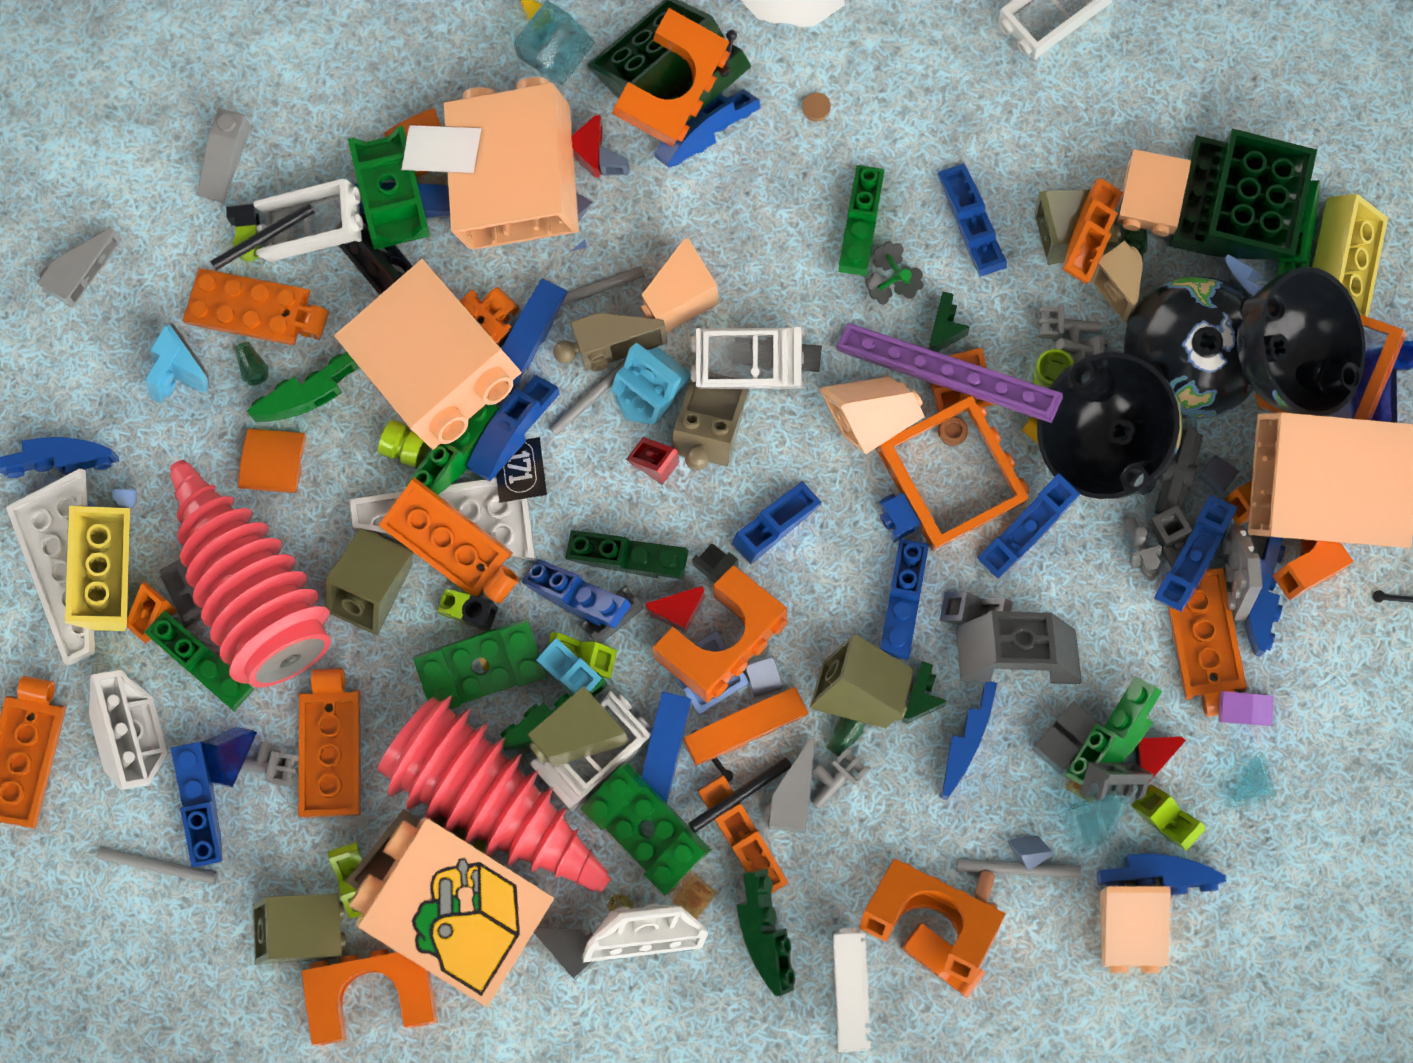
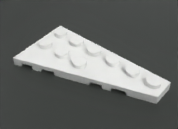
M81 468L6 507L65 665H72L95 653L94 630L65 623L69 506L88 507L86 470Z
M493 478L491 482L485 479L451 484L438 495L512 551L511 557L536 561L528 498L499 503L497 478ZM402 492L350 499L354 530L359 531L362 528L379 535L391 536L378 525Z

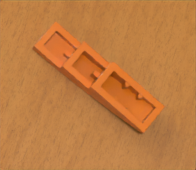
M1100 177L1094 181L1083 205L1062 270L1085 284L1090 282L1112 235L1109 231L1117 216L1115 209L1123 194L1121 190Z
M796 687L687 735L683 738V741L695 766L739 749L750 741L768 735L784 725L807 716L809 713Z
M722 774L699 788L697 792L709 809L732 794L733 790ZM741 803L715 819V822L746 872L759 868H768L773 884L771 894L789 883Z

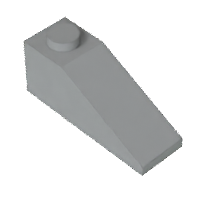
M221 108L217 109L208 135L197 196L222 203L225 202L251 130V126L244 114Z
M108 228L54 259L50 266L45 267L42 271L38 284L45 292L73 308L117 247L121 238L115 230Z
M809 738L772 795V803H766L764 821L769 822V829L806 833L815 739Z

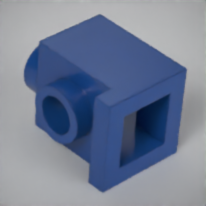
M904 493L898 496L890 494L879 501L883 512L880 518L887 530L893 529L891 534L893 543L920 529L921 522Z

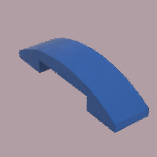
M1060 473L1038 494L1039 496L1002 535L997 537L977 557L998 579L1044 536L1081 495Z
M1211 494L1209 495L1196 519L1193 531L1171 571L1167 572L1155 594V600L1179 612L1183 611L1215 557L1238 507Z

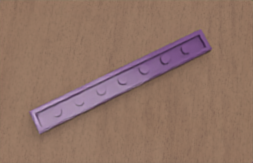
M847 323L836 346L837 351L969 396L972 395L975 398L1052 423L1063 398L1060 392L851 323Z

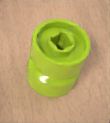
M1061 349L1045 351L1037 360L1033 374V383L1049 389L1056 378L1065 369L1074 364L1072 357Z
M394 419L387 423L378 445V453L390 459L400 457L402 464L415 469L419 467L429 450V446L414 431H409V426Z

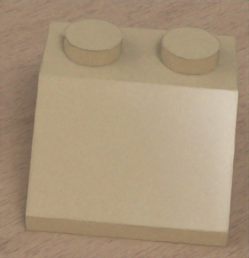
M1126 241L1101 257L1091 281L1122 320L1128 323L1138 303L1143 262L1139 251L1133 246L1130 247Z

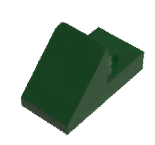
M943 291L928 347V349L936 352L968 336L969 326L953 322L957 305L952 304L954 296L952 293Z
M921 662L907 704V711L903 716V723L909 724L946 706V700L924 693L925 690L931 692L936 675L931 673L933 664Z

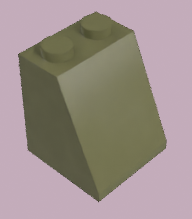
M1090 189L1039 192L1034 214L1048 265L1065 261L1074 228ZM1112 224L1109 231L1112 235L1103 254L1114 249L1118 242L1121 241L1118 224Z
M360 528L326 578L325 607L330 611V615L378 636L412 568L413 552L402 544L393 543L375 532H369Z
M853 634L822 663L810 707L817 711L887 728L895 720H901L907 711L905 703L913 687L911 679L914 669L858 635Z
M585 686L528 734L532 741L529 745L532 752L543 764L549 761L553 767L624 746L628 742L625 731Z
M339 894L266 896L253 904L255 965L333 959L342 956L346 940L344 932H341L340 920H343L344 905L342 901H339Z

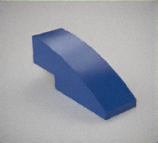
M802 481L762 510L755 520L738 531L731 544L751 565L805 520L822 502Z

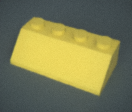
M1358 194L1327 197L1312 267L1324 270L1338 279L1353 298L1359 313L1368 317L1388 217Z
M69 506L65 623L95 631H126L130 508Z

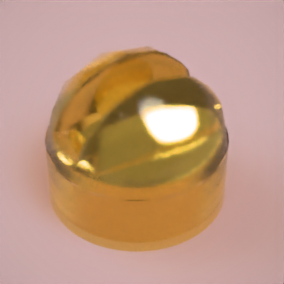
M616 894L608 902L609 913L617 909L615 904L617 899L620 900L623 907L633 909L632 901L624 894Z

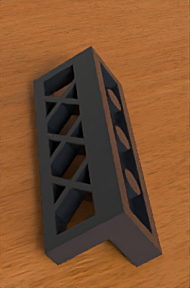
M365 213L360 214L363 223L368 228ZM342 221L340 222L337 229L342 228ZM362 229V241H353L338 246L377 293L381 295L413 266L396 245L385 247L388 252L379 249L374 250L370 233ZM392 264L401 267L405 273L397 271Z

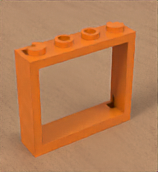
M1360 314L1363 327L1388 335L1354 419L1371 421L1407 334L1404 329ZM1255 393V399L1258 400L1256 405L1272 413H1288L1273 407Z
M972 395L898 433L876 448L900 494L904 493L920 520V530L932 551L1019 507L1029 499L1027 494L1030 491L1023 478L1018 479L1013 470L1015 468L1013 458L1008 452H1003L999 444L1001 438L994 426L990 427L985 419L987 413L980 401L976 402ZM967 410L1014 497L941 534L894 447Z

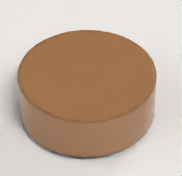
M819 92L807 95L802 105L803 114L808 120L813 122L825 120L831 110L829 98Z
M954 416L940 424L938 435L944 444L959 446L967 438L968 427L964 420Z

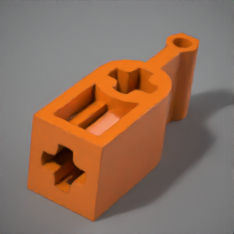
M918 923L901 946V949L967 998L985 972L979 969L971 985L943 971L953 946L923 923Z

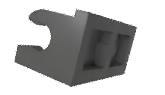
M179 558V560L162 568L159 572L186 628L202 620V608L194 603V588L186 582L188 568L181 563Z
M626 585L616 595L626 598L631 606L615 629L604 624L597 626L585 619L580 622L581 628L594 642L602 644L643 610L642 602L637 596H633Z
M1089 762L1080 794L1085 797L1096 795V800H1102L1105 795L1130 797L1133 786L1137 785L1138 790L1135 794V799L1141 800L1144 798L1149 781L1153 779L1154 774L1133 762Z

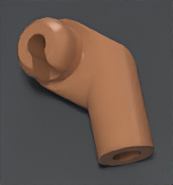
M982 871L975 889V898L998 908L995 902L988 901L995 875L988 871Z

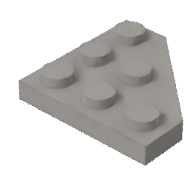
M1231 526L1227 537H1224L1222 543L1223 554L1228 555L1229 563L1225 566V580L1230 582L1231 592H1228L1227 606L1228 610H1233L1234 621H1246L1262 589L1260 557L1257 553H1251L1254 551V546L1249 537H1243L1246 535L1244 526Z

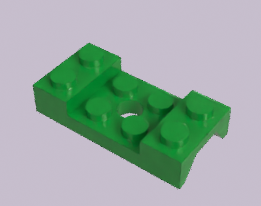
M403 126L397 127L389 137L368 142L356 138L348 139L374 250L431 237L415 171L402 170L407 142ZM386 180L396 182L395 187L389 191L381 189V184Z
M528 618L414 655L413 658L427 701L435 697L441 702L452 696L449 706L450 710L461 707L463 703L517 685L521 687L547 678L546 670L535 661L540 654ZM477 658H484L488 661L489 668L484 673H477L472 669V662Z
M628 763L620 765L580 808L600 830L606 829L646 871L644 875L664 896L673 892L685 875L712 851ZM644 820L652 822L655 827L652 837L644 835L641 830Z

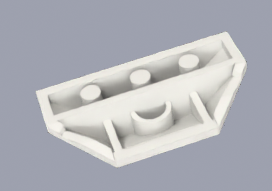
M741 0L758 20H765L773 24L780 22L789 23L798 27H814L845 4V0Z
M117 670L92 674L90 676L89 717L103 771L120 790L149 785L168 752L153 697L137 683L126 677L127 675L123 671Z
M652 903L642 908L620 907L609 913L588 941L582 955L583 962L698 949L702 948L708 932L706 927L681 906Z

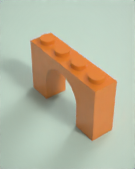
M669 8L655 32L653 41L678 54L688 63L693 75L691 89L679 98L666 100L657 98L628 82L615 104L612 114L673 147L677 140L682 142L690 128V126L686 125V122L690 115L697 116L704 103L699 100L703 91L710 92L717 77L713 76L717 66L723 68L730 53L726 51L729 45L728 40Z
M1252 480L1237 487L1223 499L1238 507L1233 518L1238 526L1249 521ZM1300 539L1302 545L1300 557L1289 562L1273 575V578L1289 601L1334 577L1354 562L1341 543Z
M734 565L713 585L714 598L737 615L743 622L745 630L741 639L729 649L707 651L696 646L677 629L672 627L652 647L654 659L707 703L713 697H719L727 688V682L734 675L736 677L739 676L746 669L747 661L754 654L756 656L761 654L766 648L770 637L774 633L776 635L780 634L788 623L787 607Z
M894 858L864 910L859 929L887 942L898 920L907 911L916 908H928L938 911L951 921L957 933V940L949 954L943 971L972 985L1000 930L1006 913L998 910L993 905L986 904L970 896L964 891L943 883L936 877H931L913 868L910 864L903 863Z
M388 949L370 952L369 958L358 960V955H350L339 958L340 963L328 965V961H318L310 963V969L301 970L311 1044L314 1046L347 1040L343 1014V997L348 986L356 978L367 973L384 974L395 984L399 994L404 1028L409 1029L438 1023L431 973L399 952L389 954Z

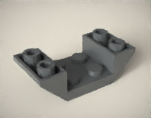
M991 611L957 626L960 681L991 682L994 669L1049 670L1050 682L1055 684H1081L1082 682L1076 630L1053 613Z

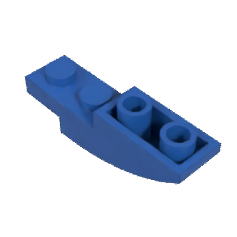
M745 89L729 97H725L722 94L718 95L705 108L700 110L696 117H693L686 123L690 128L683 141L677 140L673 147L661 141L654 151L655 158L670 168L681 164L685 159L697 153L705 151L716 143L714 133L725 130L729 125L740 119H745L753 112L761 109L759 99Z
M537 375L522 390L515 388L496 412L480 437L467 463V469L491 482L526 442L524 434L559 396V388Z
M66 437L35 438L21 441L23 452L0 457V473L8 478H19L25 475V471L35 469L37 472L50 471L53 469V465L65 475L80 468L84 470L94 467L95 470H105L112 467L111 463L119 462V456L108 447L82 439Z
M1268 537L1266 540L1262 559H1260L1262 589L1245 621L1253 653L1259 657L1266 650L1270 651L1275 638V634L1271 633L1273 622L1278 623L1283 607L1278 604L1280 595L1269 592V590L1274 591L1277 583L1273 578L1276 562H1282L1286 546L1281 545L1283 538Z
M906 539L899 540L880 647L882 651L894 658L909 660L929 547L928 543Z
M541 559L536 560L522 580L526 587L597 626L604 624L615 629L631 606L626 598L584 582L579 575Z
M203 741L171 747L182 803L180 811L191 866L194 868L222 862L221 833L211 770H208Z
M1129 854L1125 857V868L1099 870L1096 873L1097 884L1106 885V887H1125V882L1136 881L1137 887L1155 885V879H1159L1160 887H1170V896L1187 894V888L1199 887L1200 892L1219 890L1218 885L1226 882V875L1209 866L1189 859L1163 854Z

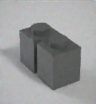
M1073 701L1056 720V723L1034 745L1032 750L1060 774L1064 768L1069 769L1096 723L1101 726L1102 724Z

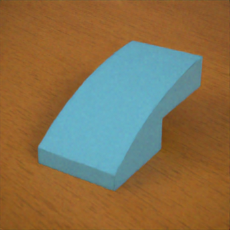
M554 638L535 659L544 670L573 695L583 686L590 692L602 679L557 638Z

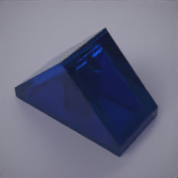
M235 727L201 742L212 783L233 788L255 739L256 731Z

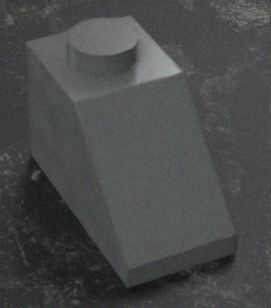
M536 928L533 932L574 980L578 979L597 962H583L582 960L586 945L593 936L591 932L587 936L581 930Z

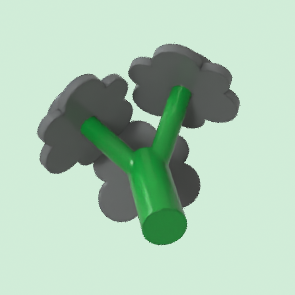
M887 241L883 246L874 249L873 257L875 260L873 263L875 267H881L884 271L893 269L892 277L889 279L886 276L880 277L875 272L865 280L870 297L877 299L882 305L888 303L889 298L892 297L891 284L895 285L894 291L896 294H903L908 299L914 298L917 290H921L924 286L921 281L923 273L919 268L911 269L909 266H903L900 270L897 264H900L903 260L901 255L904 248L901 244H893L891 241Z

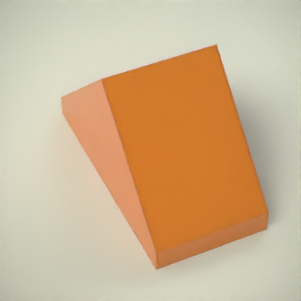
M143 582L140 585L127 618L126 627L144 643H147L151 638L144 633L146 629L164 610L173 616L177 609L147 582Z

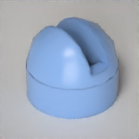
M113 489V503L117 508H132L135 505L137 490Z

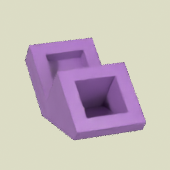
M1220 692L1218 722L1272 726L1274 696Z

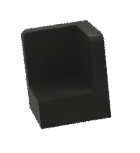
M710 544L700 557L695 555L692 559L693 566L714 583L733 565L739 566L738 558L730 552L726 555L714 544Z

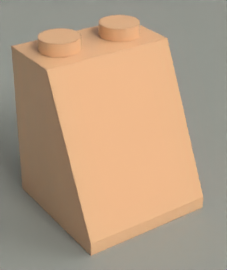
M1133 149L1124 178L1117 224H1122L1123 228L1132 231H1138L1140 228L1151 230V233L1157 236L1174 235L1178 227L1191 160Z
M689 238L684 239L642 293L643 306L640 307L644 315L642 318L664 320L666 333L719 304L717 284Z
M890 376L825 386L819 389L842 435L864 454L872 451L925 417L920 408L923 402L915 390H908L902 381L898 383Z
M1107 886L1100 892L1102 967H1110V973H1129V967H1141V973H1160V967H1166L1169 964L1170 887Z

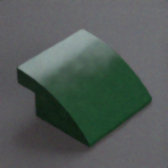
M663 0L587 66L618 99L628 82L660 99L670 100L679 98L692 87V71L688 63L681 56L653 41L655 32L670 8L725 39L713 16L681 0ZM732 45L729 61L731 73L729 76L721 77L718 72L720 67L717 66L713 73V76L717 77L709 93L703 91L699 99L704 102L700 110L705 108L752 67L742 49Z
M1233 128L1224 142L1196 135L1192 141L1188 160H1191L1178 227L1174 235L1170 237L1169 247L1226 258L1229 254L1236 259L1269 260L1294 258L1317 149Z

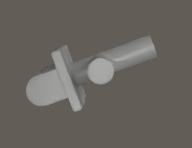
M1060 305L1058 308L1047 306L1039 308V314L1041 315V319L1038 321V325L1041 326V331L1038 332L1039 338L1057 341L1064 334V330L1068 331L1069 341L1080 343V332L1096 334L1100 332V322L1064 319L1063 305Z
M1101 335L1080 343L1059 338L1056 342L1057 349L1073 354L1074 363L1088 356L1107 353L1105 352V347H1108V341L1103 340Z
M1130 517L1124 523L1137 550L1136 553L1132 554L1131 567L1132 569L1140 567L1143 577L1148 581H1153L1158 576L1162 546L1159 544L1149 548L1146 543L1147 530L1144 527H1139L1135 517Z
M260 742L256 759L236 757L234 760L235 769L266 773L265 781L277 786L292 787L291 776L296 772L293 769L294 762H298L299 757L271 751V743Z
M850 747L832 762L839 770L835 776L822 764L818 765L812 772L825 784L821 791L811 800L817 808L820 809L847 780L856 785L871 769L868 765L865 767L860 762L861 758L859 756L855 757L851 753L852 749ZM844 759L850 764L847 768L841 763ZM853 768L859 773L856 777L851 773Z

